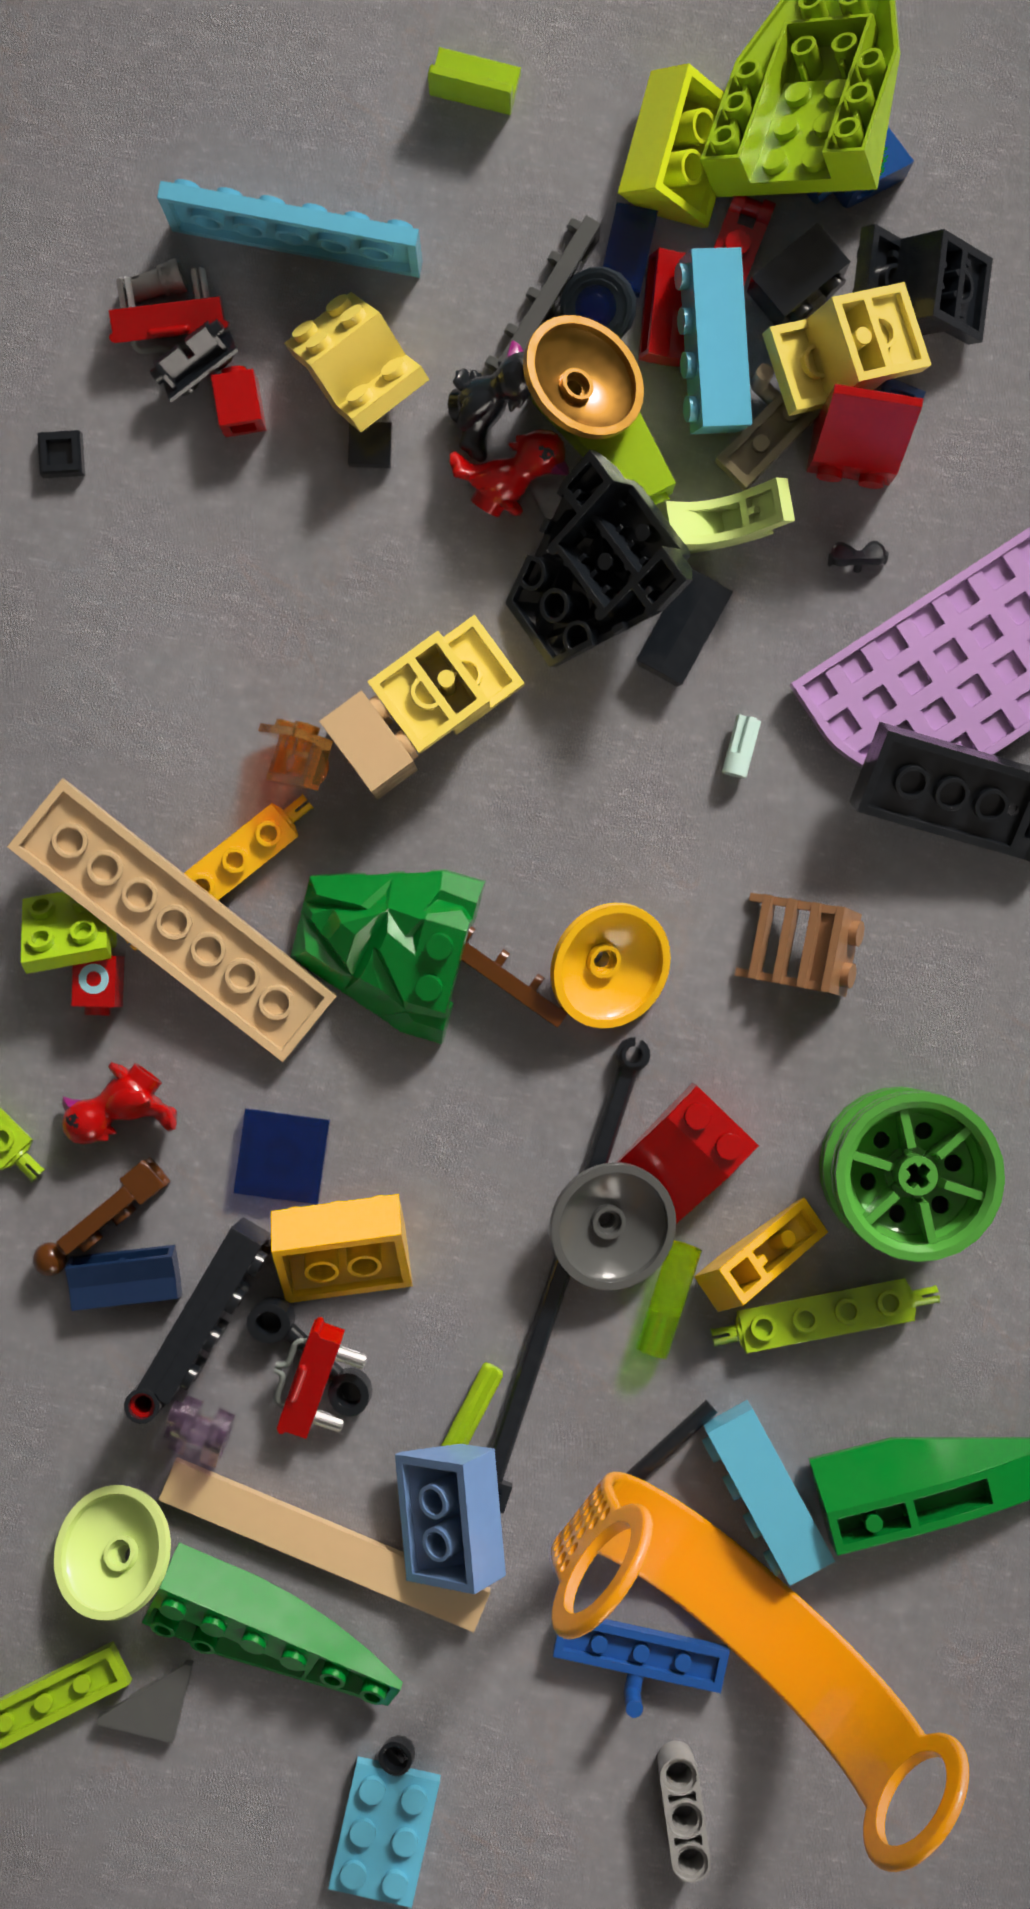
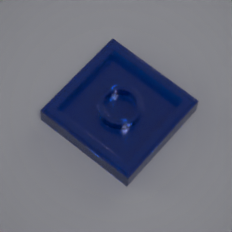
M245 1108L233 1193L318 1205L331 1119Z

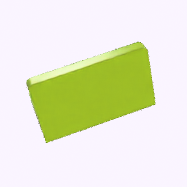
M439 47L435 65L431 64L428 70L430 96L511 115L521 78V67Z

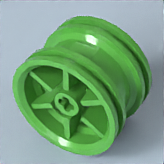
M903 1086L877 1089L861 1095L845 1106L831 1122L822 1141L818 1162L820 1185L827 1204L838 1220L873 1248L894 1258L914 1262L940 1260L960 1253L976 1242L992 1224L1002 1203L1005 1186L1003 1156L995 1136L982 1118L966 1105L947 1096ZM920 1123H928L931 1126L930 1135L924 1139L918 1138L915 1134V1128ZM878 1132H885L888 1135V1143L883 1145L882 1148H877L873 1143V1138ZM949 1155H957L961 1160L960 1168L955 1171H949L945 1168L944 1161ZM910 1165L919 1168L917 1173L920 1179L916 1183L908 1180L910 1174L907 1168ZM865 1173H871L875 1179L874 1186L868 1190L863 1189L860 1184V1179ZM936 1196H943L947 1200L948 1207L942 1213H937L932 1209L931 1202ZM895 1205L902 1206L905 1212V1216L900 1222L892 1221L889 1216L891 1207Z

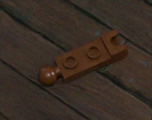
M151 1157L139 1162L119 1179L124 1185L121 1189L57 1240V1243H44L35 1250L33 1264L36 1271L45 1276L59 1274L65 1268L67 1256L78 1248L83 1253L88 1251L104 1237L99 1230L111 1220L118 1226L137 1210L132 1204L133 1202L137 1201L141 1205L168 1185L170 1180L164 1171Z

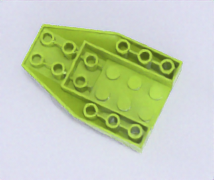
M780 0L736 59L700 158L716 197L877 190L901 54L896 0Z

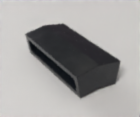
M692 569V581L661 613L636 659L638 666L676 687L683 685L733 591Z

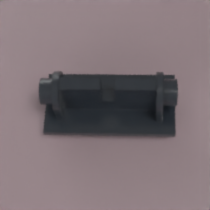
M218 319L212 323L207 320L184 338L185 343L193 351L188 356L178 345H175L153 362L155 367L150 370V374L159 385L164 384L171 403L180 396L191 394L199 386L203 378L214 370L219 371L225 368L232 361L234 355L239 352L232 333L229 330L226 331Z

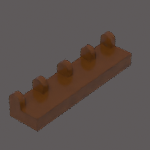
M471 926L461 960L558 1028L567 1016V1013L561 1006L560 1008L536 992L545 978L538 973L529 986L501 967L510 955L508 951L503 949L496 960L492 961L467 943L476 930Z

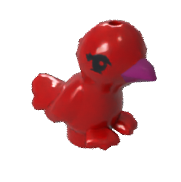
M539 429L528 434L517 435L516 442L508 444L512 450L517 452L515 457L495 459L481 465L469 463L462 455L454 451L449 454V463L453 476L471 483L476 490L470 501L483 511L498 518L504 509L514 516H520L523 509L517 501L524 494L531 481L546 475L567 476L569 474V467L565 462L564 442L558 434L551 430Z
M111 1062L108 1068L115 1078L106 1085L99 1096L93 1099L79 1100L64 1096L62 1098V1106L65 1111L62 1120L63 1132L69 1140L82 1145L92 1144L97 1141H108L109 1135L116 1134L115 1129L111 1126L114 1120H134L147 1116L157 1119L168 1132L175 1130L177 1126V1110L162 1103V1100L154 1094L162 1082L137 1063H134L128 1069L123 1065Z

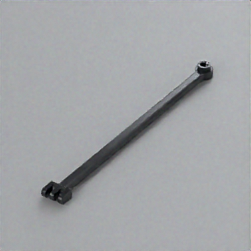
M635 1037L622 1040L617 1047L616 1059L619 1064L583 1171L609 1162L638 1072L650 1060V1049L643 1040H640L638 1045L642 1054L641 1059L635 1063L629 1062L626 1058L628 1048L636 1044ZM556 1256L554 1257L491 1447L495 1449L500 1513L502 1514L505 1511L512 1490V1483L503 1480L570 1279V1275L560 1265Z

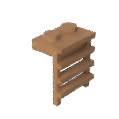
M750 893L749 901L762 903L750 967L749 969L736 967L734 976L846 997L847 990L853 987L856 979L857 969L853 959L855 948L861 945L864 937L865 926L864 922L861 921L862 914L842 906H831L817 902ZM775 906L786 907L773 974L765 973L763 968ZM799 910L810 911L798 977H787Z

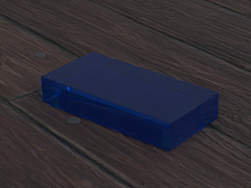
M617 202L603 267L621 273L631 284L635 297L640 298L658 211Z

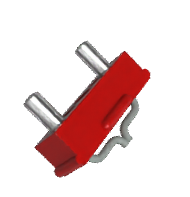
M199 267L203 298H201L197 268L191 269L195 299L135 306L131 278L124 276L129 307H127L123 278L119 277L116 279L121 308L108 310L112 329L109 340L114 343L131 342L134 350L141 354L166 353L170 348L163 345L141 347L137 341L190 335L207 320L212 323L218 319L227 330L230 327V322L225 320L222 297H210L206 270L202 267ZM185 342L178 345L182 350L189 349Z
M322 1317L314 1320L308 1339L299 1338L292 1343L286 1361H277L273 1373L279 1376L274 1400L279 1407L283 1408L276 1428L279 1434L287 1432L307 1439L312 1423L338 1433L344 1425V1418L319 1410L318 1406L334 1361L363 1369L367 1361V1355L340 1346L345 1329L325 1323ZM303 1344L305 1348L286 1402H284L280 1398L286 1381V1376L282 1369L291 1365L297 1347Z

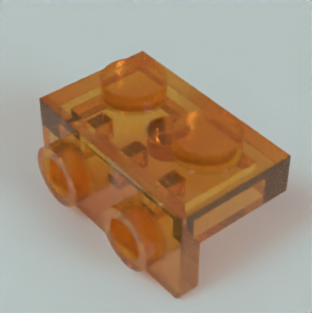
M277 718L275 725L260 723L258 732L278 739L266 780L281 785L318 791L320 783L324 781L329 770L328 757L333 741L318 736L319 727L295 720V723Z

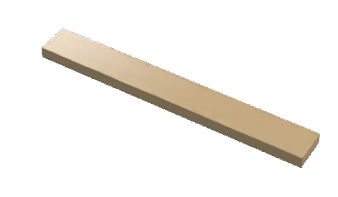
M179 1457L176 1458L159 1497L161 1502L473 1633L490 1595L491 1588L488 1587L476 1594H470L406 1581L403 1551Z

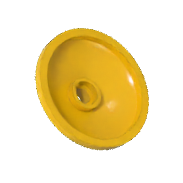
M607 903L591 908L581 914L561 935L551 961V985L559 1005L572 1018L593 1028H614L637 1019L657 1000L667 981L671 954L666 933L652 915L637 906L627 903ZM602 952L601 959L594 963L596 956Z

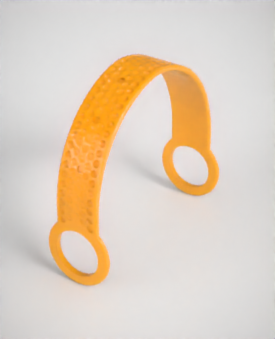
M622 1472L607 1473L552 1543L551 1560L559 1580L551 1614L554 1631L564 1639H576L586 1635L599 1626L615 1610L633 1585L637 1576L645 1580L693 1616L741 1658L778 1694L822 1743L847 1776L866 1807L863 1822V1841L866 1853L874 1865L884 1871L901 1872L911 1869L926 1860L942 1844L952 1830L966 1798L969 1784V1762L962 1744L956 1738L946 1733L925 1734L909 1710L865 1659L779 1577H775L772 1571L727 1534L697 1512L652 1484ZM599 1554L619 1564V1570L603 1593L587 1608L574 1613V1599L578 1586L595 1556ZM930 1758H942L946 1767V1785L942 1800L933 1818L912 1840L902 1845H889L885 1835V1819L888 1806L897 1787L904 1777L921 1762Z

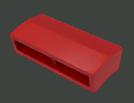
M659 247L649 255L638 356L640 361L680 367V359L682 353L685 352L684 335H680L677 326L678 311L682 307L681 290L678 291L675 287L674 273L677 263L686 253Z

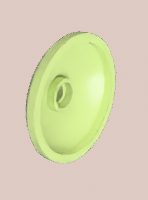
M124 1485L101 1487L90 1492L77 1502L62 1523L54 1550V1572L59 1590L66 1602L75 1611L91 1619L113 1621L134 1614L151 1600L165 1577L170 1560L171 1537L163 1511L151 1496L137 1488ZM130 1548V1556L126 1562L125 1554L126 1551Z

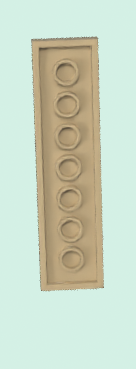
M64 778L59 781L7 846L12 852L282 1062H284L337 997L335 992Z

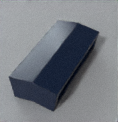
M175 1245L71 1256L65 1267L71 1311L178 1299L182 1295L180 1268Z

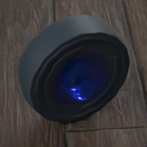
M589 267L576 273L566 284L560 299V316L575 315L589 318L604 325L621 339L631 329L634 321L636 297L631 284L621 273L607 267Z

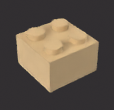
M361 690L319 722L378 800L418 771L414 759L419 755L402 730L394 735L389 728L393 720L378 697L374 695L368 699Z

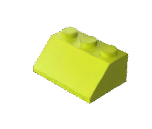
M687 63L650 72L618 194L644 213L699 228H708L716 196L700 158L724 92L691 64Z

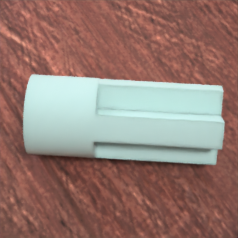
M737 714L722 769L723 774L742 779L747 778L761 721L757 720V718Z

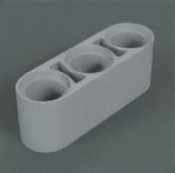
M670 1741L665 1743L657 1754V1767L669 1853L675 1875L684 1882L695 1883L707 1876L711 1863L699 1773L692 1749L682 1741ZM676 1762H683L688 1765L686 1770L679 1774L670 1773L667 1769ZM682 1805H688L693 1808V1811L686 1816H677L673 1813L675 1809ZM689 1848L699 1851L691 1859L680 1857V1853Z

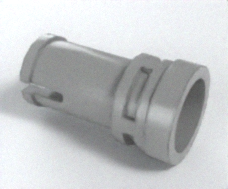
M177 257L168 260L164 264H158L156 269L130 277L135 304L164 294L169 297L172 294L188 292L186 278ZM123 278L125 296H126V299H127L126 288H125V282H124V278Z

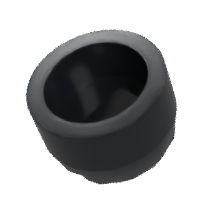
M396 1735L386 1740L379 1752L380 1766L385 1772L393 1776H400L408 1772L415 1759V1747L412 1741L406 1736Z

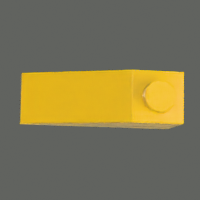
M805 1197L800 1198L722 1252L697 1273L694 1278L717 1312L743 1306L824 1237L828 1231Z

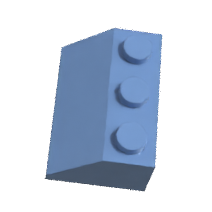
M454 1444L402 1451L395 1454L406 1581L476 1594L505 1577L506 1570L495 1449Z

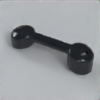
M280 1297L264 1298L255 1305L247 1317L246 1325L249 1333L261 1343L271 1344L285 1338L292 1344L299 1338L308 1339V1336L294 1324L296 1316L294 1308L288 1301ZM301 1344L297 1347V1350L301 1354L303 1353L305 1345ZM334 1361L328 1378L331 1381L328 1391L329 1402L339 1414L348 1417L357 1416L364 1411L371 1399L373 1390L371 1381L360 1369L353 1367L343 1369Z

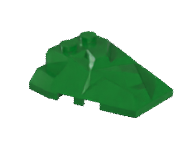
M445 869L420 873L392 871L389 874L366 875L365 873L311 875L290 957L400 1032L442 1044L454 1004L451 1001L469 928L476 921L486 881Z

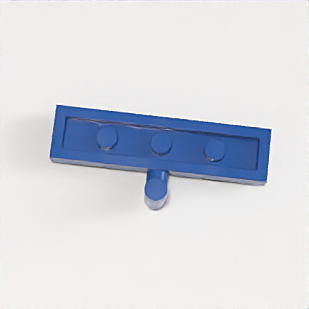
M605 1619L591 1632L576 1639H564L556 1633L552 1652L553 1657L627 1673L623 1690L625 1709L628 1716L637 1718L643 1712L641 1689L644 1677L721 1694L730 1650L729 1647L723 1644Z

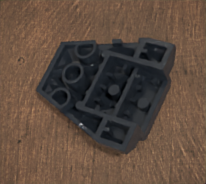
M590 449L562 481L556 493L562 499L552 519H544L539 531L545 535L535 556L527 555L505 602L549 667H557L644 620L661 613L692 581V569L687 562L690 557V550L643 487L633 480L625 479L618 468L596 450Z

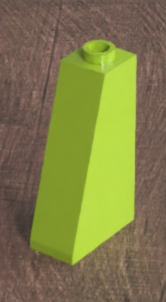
M533 397L530 398L534 406L582 457L590 449L596 450L613 463L625 479L633 480L642 486L655 505L670 501L669 495L673 494L676 482L640 412L633 423L622 433L606 439H588L574 435L556 425L538 407Z

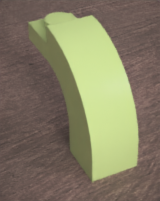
M776 477L742 492L722 498L698 502L665 501L656 505L690 550V554L754 541L774 534L773 529L795 521L788 478Z

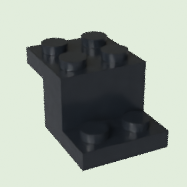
M871 224L861 227L852 293L905 282L922 336L946 332L968 345L982 343L993 258L945 229L899 238L879 225Z

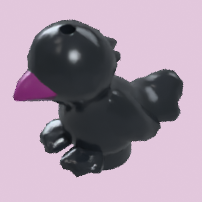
M514 340L511 341L505 359L492 375L482 376V373L471 370L469 376V372L465 368L456 370L453 380L456 389H453L448 396L447 406L449 415L454 422L458 423L459 429L463 431L459 441V448L479 462H484L488 457L487 438L489 430L501 418L507 403L509 411L513 412L516 407L521 408L524 402L532 397L524 376V352L521 345Z

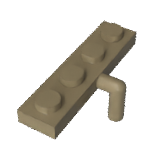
M767 363L758 366L751 383V388L768 406L752 421V425L744 429L715 460V463L743 491L747 490L816 420L821 409L789 416L782 394L770 383L774 370Z

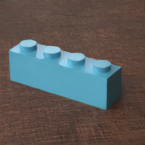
M741 247L693 248L679 260L674 273L675 287L678 291L681 290L682 307L678 311L677 326L680 335H684L685 352L682 353L680 359V371L682 377L687 379L688 393L683 402V415L685 421L690 423V434L736 433L752 425Z
M748 1399L709 1420L704 1425L708 1436L702 1439V1442L713 1463L722 1460L729 1474L722 1477L733 1500L735 1501L742 1497L749 1512L742 1516L753 1537L756 1539L762 1535L769 1550L765 1551L763 1555L775 1577L783 1573L789 1586L834 1563L835 1560Z

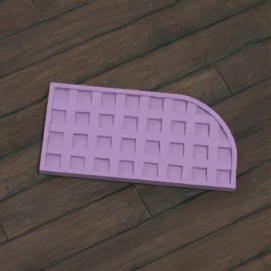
M1030 527L789 685L823 738L835 751L862 768L879 722L994 755L1030 731Z

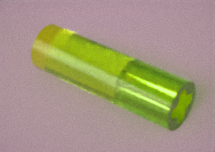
M673 1241L669 1254L660 1268L635 1345L637 1350L653 1357L668 1358L702 1253L701 1249L680 1241Z

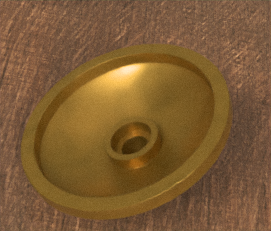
M564 315L544 322L530 337L523 357L524 376L534 401L551 421L574 435L588 439H606L616 436L633 423L643 403V379L633 354L615 333L589 318Z

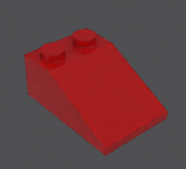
M835 384L814 422L806 472L815 473L816 478L827 482H839L842 478L857 480L859 486L869 489H881L884 485L889 486L899 472L924 399Z
M691 1083L616 1162L638 1166L661 1182L672 1199L677 1224L728 1179L759 1145L696 1084Z

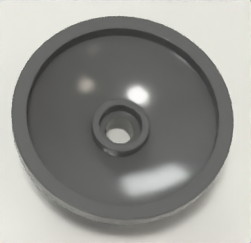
M604 1163L581 1172L561 1191L550 1217V1242L558 1262L576 1281L599 1290L624 1289L648 1278L664 1262L674 1241L676 1214L669 1193L652 1174L628 1163ZM610 1212V1220L605 1224H599L600 1216Z

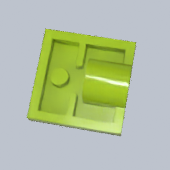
M64 891L22 899L21 965L26 974L111 958V948H116L117 933Z

